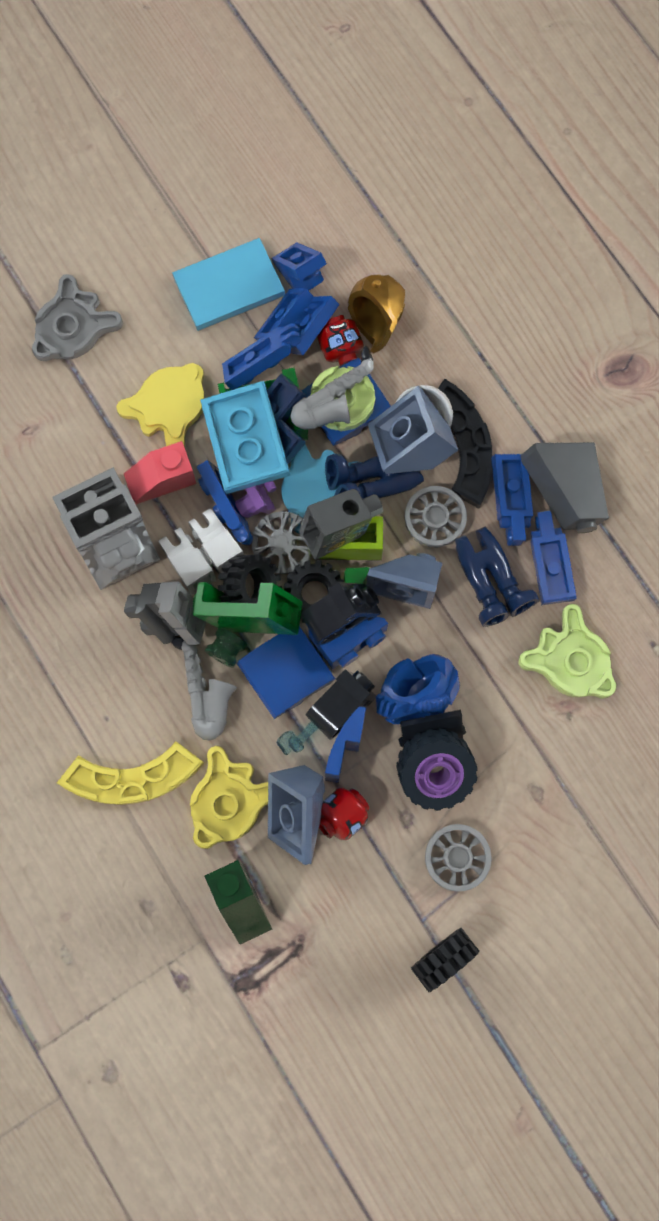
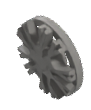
M429 486L417 491L410 498L405 509L407 530L416 542L418 541L419 544H424L430 548L452 544L462 534L467 522V511L462 499L454 491L442 486ZM431 493L433 503H428L425 494ZM438 493L449 496L445 504L437 502ZM417 499L425 505L424 510L412 507ZM456 502L458 506L448 511L447 508ZM461 514V523L452 522L449 519L451 515ZM410 515H420L422 519H410ZM423 524L425 529L418 534L413 526ZM447 524L456 530L454 534L446 528ZM428 529L433 531L430 540L425 538ZM442 531L447 538L437 540L436 533Z
M275 512L261 519L254 528L255 530L252 533L253 554H261L270 548L272 552L266 557L272 559L273 556L278 555L280 558L278 569L274 573H293L295 566L299 564L302 567L304 562L309 561L312 554L308 546H297V540H304L301 535L297 537L293 534L294 529L299 524H302L303 518L291 512ZM281 517V527L275 529L271 520ZM288 518H292L293 521L288 531L285 529ZM265 525L273 531L270 536L262 530ZM259 536L266 537L268 544L258 547ZM295 549L306 553L299 563L292 554ZM284 556L289 557L291 567L286 568Z
M454 824L440 829L431 837L425 851V864L431 878L441 887L451 891H466L478 886L486 878L491 866V851L486 839L477 830L467 825ZM450 831H462L459 843L453 842ZM472 834L475 837L467 847L463 843L468 835ZM443 835L451 846L446 848L438 838ZM481 843L485 855H472V847ZM433 845L442 848L444 852L442 857H431ZM444 860L446 866L436 870L433 869V863ZM472 860L484 862V868L471 865ZM468 868L473 869L479 875L471 883L465 875ZM446 869H449L452 874L449 883L444 882L438 877ZM456 872H461L462 886H456Z

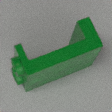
M206 582L198 583L197 593L193 598V615L225 632L298 635L303 601L274 583H260L257 603L221 602L219 597L224 595V592L218 591L217 588Z

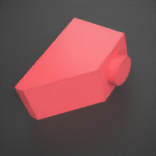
M182 441L149 452L124 473L135 504L197 484Z

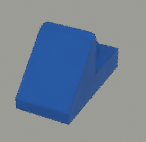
M297 242L271 258L292 289L306 288L309 291L324 281L320 268L327 263L319 251Z

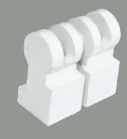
M210 508L202 513L209 525L207 528L200 527L195 519L188 522L194 539H198L202 544L200 549L193 547L191 537L187 534L185 535L180 527L174 530L180 545L173 546L166 536L158 541L191 596L197 593L199 582L211 584L216 581L212 570L213 567L218 574L226 573L222 569L223 565L229 563L228 560L232 557L244 555L243 550Z

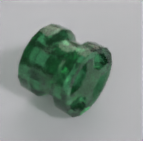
M218 627L215 632L216 639L212 644H208L204 651L218 662L234 668L237 663L236 657L238 653L245 650L247 643L234 633Z

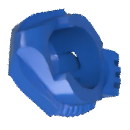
M430 654L414 662L409 658L402 660L389 670L381 686V693L376 696V712L386 717L385 721L392 724H400V721L444 713L448 705H452L459 692L460 681L458 671L448 658L438 654Z

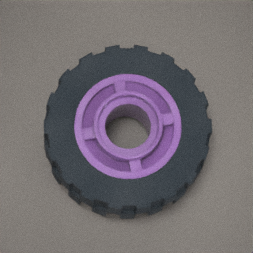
M439 728V730L428 729L426 732L417 733L410 741L407 740L403 750H400L398 754L399 761L396 763V768L403 791L407 797H410L412 803L420 805L423 809H434L435 811H441L443 808L450 809L455 804L462 803L465 797L471 794L473 785L477 782L476 771H478L475 758L463 738H459L458 734L453 731L448 732L446 729ZM443 766L440 771L431 773L433 768Z

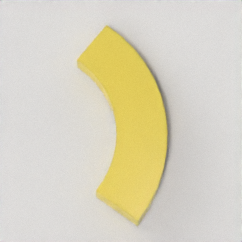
M176 741L158 758L140 767L131 769L102 767L78 755L58 780L57 784L82 798L94 802L115 805L136 804L150 801L175 790L191 778L204 762Z

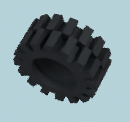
M261 554L232 557L228 560L229 563L224 564L222 567L226 573H219L218 576L219 580H223V585H217L218 591H224V595L219 598L221 602L257 603L260 583H274L277 585V581L282 580L280 574H274L278 569L276 564H270L272 560L268 557H263ZM249 573L254 580V593L251 598L246 591V578Z
M309 560L305 561L302 567L299 564L295 566L293 573L289 572L287 582L284 584V590L303 601L301 614L305 609L313 605L307 603L301 595L305 584L311 581H318L323 583L328 590L338 582H344L340 578L339 571H334L331 564L322 565L321 560H316V564H310Z
M459 928L411 967V970L426 990L432 992L450 977H453L460 969L464 968L480 951L465 931Z

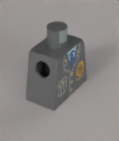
M351 489L309 505L299 532L312 556L317 560L363 536L372 518L383 513V506L377 495L373 494L362 499L356 489Z

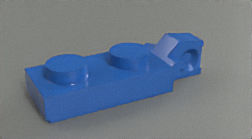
M494 454L491 458L497 520L499 521L500 528H506L508 546H521L526 541L525 528L531 526V518L533 517L529 473L521 461L520 455L522 454Z
M551 511L538 512L537 516H535L537 531H531L530 543L541 606L575 601L577 595L566 535L562 533L561 527L554 528Z

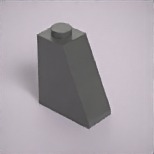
M595 442L535 443L520 455L523 465L563 530L577 529V533L593 532L597 530L599 524L609 518Z

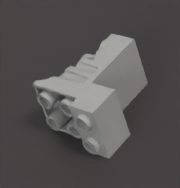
M114 467L52 497L61 514V520L100 590L160 561L143 523L142 516L126 484H122Z

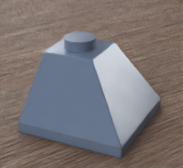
M419 386L368 424L382 470L386 474L431 470L458 451L450 426Z
M418 553L416 556L409 554L370 568L367 574L366 586L371 587L377 596L430 609L436 592L442 562L436 561V558L429 554Z
M302 765L268 773V839L304 865L312 863L321 820L325 784L322 775Z

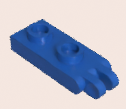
M291 323L285 327H277L222 363L225 384L231 390L237 389L242 385L250 383L254 377L266 369L275 367L291 353L292 348L300 344L301 338L298 325Z
M206 460L196 466L201 475L198 482L207 496L211 495L216 505L213 507V511L220 522L227 524L238 542L250 545L253 542V535L246 519L238 511L232 493H225L218 467Z

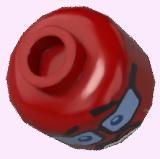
M344 315L329 319L317 336L326 361L331 363L339 362L340 366L357 359L356 354L364 347L355 321L345 319Z
M345 788L336 789L323 800L319 829L329 839L333 836L340 840L350 839L367 824L368 803L353 788L350 790Z

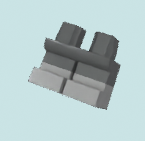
M179 581L143 584L141 594L128 595L124 613L129 618H139L141 620V630L146 635H155L163 644L172 642L175 636H181L188 645L201 644L206 622L193 615V597Z

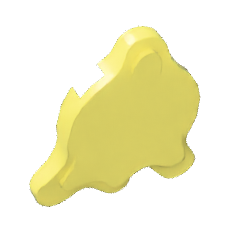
M190 363L182 367H166L157 370L144 381L141 389L135 395L118 402L116 408L119 416L124 419L137 420L145 436H152L159 430L163 431L166 446L182 441L185 447L187 430L198 420L203 412L200 401L204 399L202 386L204 379L203 369L197 364Z
M214 746L208 750L207 772L204 778L197 784L190 800L191 816L195 828L193 840L202 849H209L217 843L234 841L243 837L254 826L261 810L268 805V782L257 785L251 782L254 774L253 766L249 763H232L225 750L220 746Z

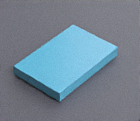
M260 238L172 272L175 283L197 331L285 295V290Z
M264 381L200 400L226 494L291 475Z

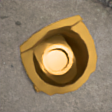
M369 275L357 281L352 288L347 308L351 318L355 321L360 332L372 344L370 351L373 354L386 346L405 307V289L389 275Z

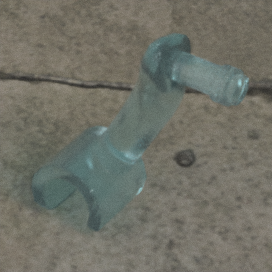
M310 722L298 736L293 731H287L277 739L276 743L285 755H288L292 750L296 753L301 752L304 749L303 743L318 728Z

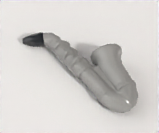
M365 346L359 366L354 367L339 378H335L334 381L326 384L324 388L307 398L303 397L293 406L290 417L296 427L306 430L315 429L319 426L323 427L325 424H332L334 422L350 423L345 392L346 389H352L356 383H361L363 378L368 376L373 370L374 360L368 346Z
M175 636L174 640L170 643L175 648L184 652L188 692L191 696V721L195 733L203 740H214L223 733L227 723L228 701L237 687L226 682L209 679V691H205L206 681L201 676L203 670L200 665L201 658L197 654L196 645H188L182 637Z

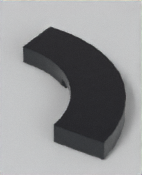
M444 378L438 389L447 396L451 403L453 420L450 429L459 452V472L451 490L459 495L462 500L479 509L486 496L493 471L491 437L486 423L483 422L475 408V404L462 390Z

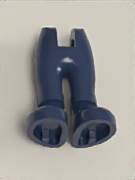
M336 453L327 456L325 462L327 485L329 490H336L335 495L356 489L362 499L373 494L381 499L407 492L424 482L421 471L386 474L382 470L378 456L361 463H352L348 466L346 459ZM380 478L376 481L361 483L365 480Z
M485 526L476 530V536L482 551L475 553L469 539L465 535L455 539V544L462 569L474 589L479 603H483V610L478 615L479 621L483 627H489L505 621L509 613L512 617H515L537 604L539 598L533 590H519L517 587L519 584L512 574L510 564L503 549L494 535ZM486 570H489L494 577L500 593L504 596L508 611L505 605L497 598V593L489 580Z

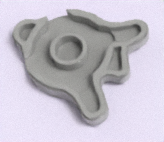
M63 275L59 279L56 295L52 300L44 304L36 315V333L32 351L40 361L78 358L93 348L103 334L121 329L123 326L121 315L115 311H95L100 303L98 295L93 292L79 290L73 275Z

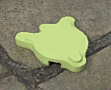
M569 604L563 609L562 632H556L551 628H544L539 636L538 647L524 651L519 656L518 665L521 669L542 674L556 690L567 696H595L605 699L610 697L616 690V682L612 676L611 652L606 643L586 627L582 611L576 604Z

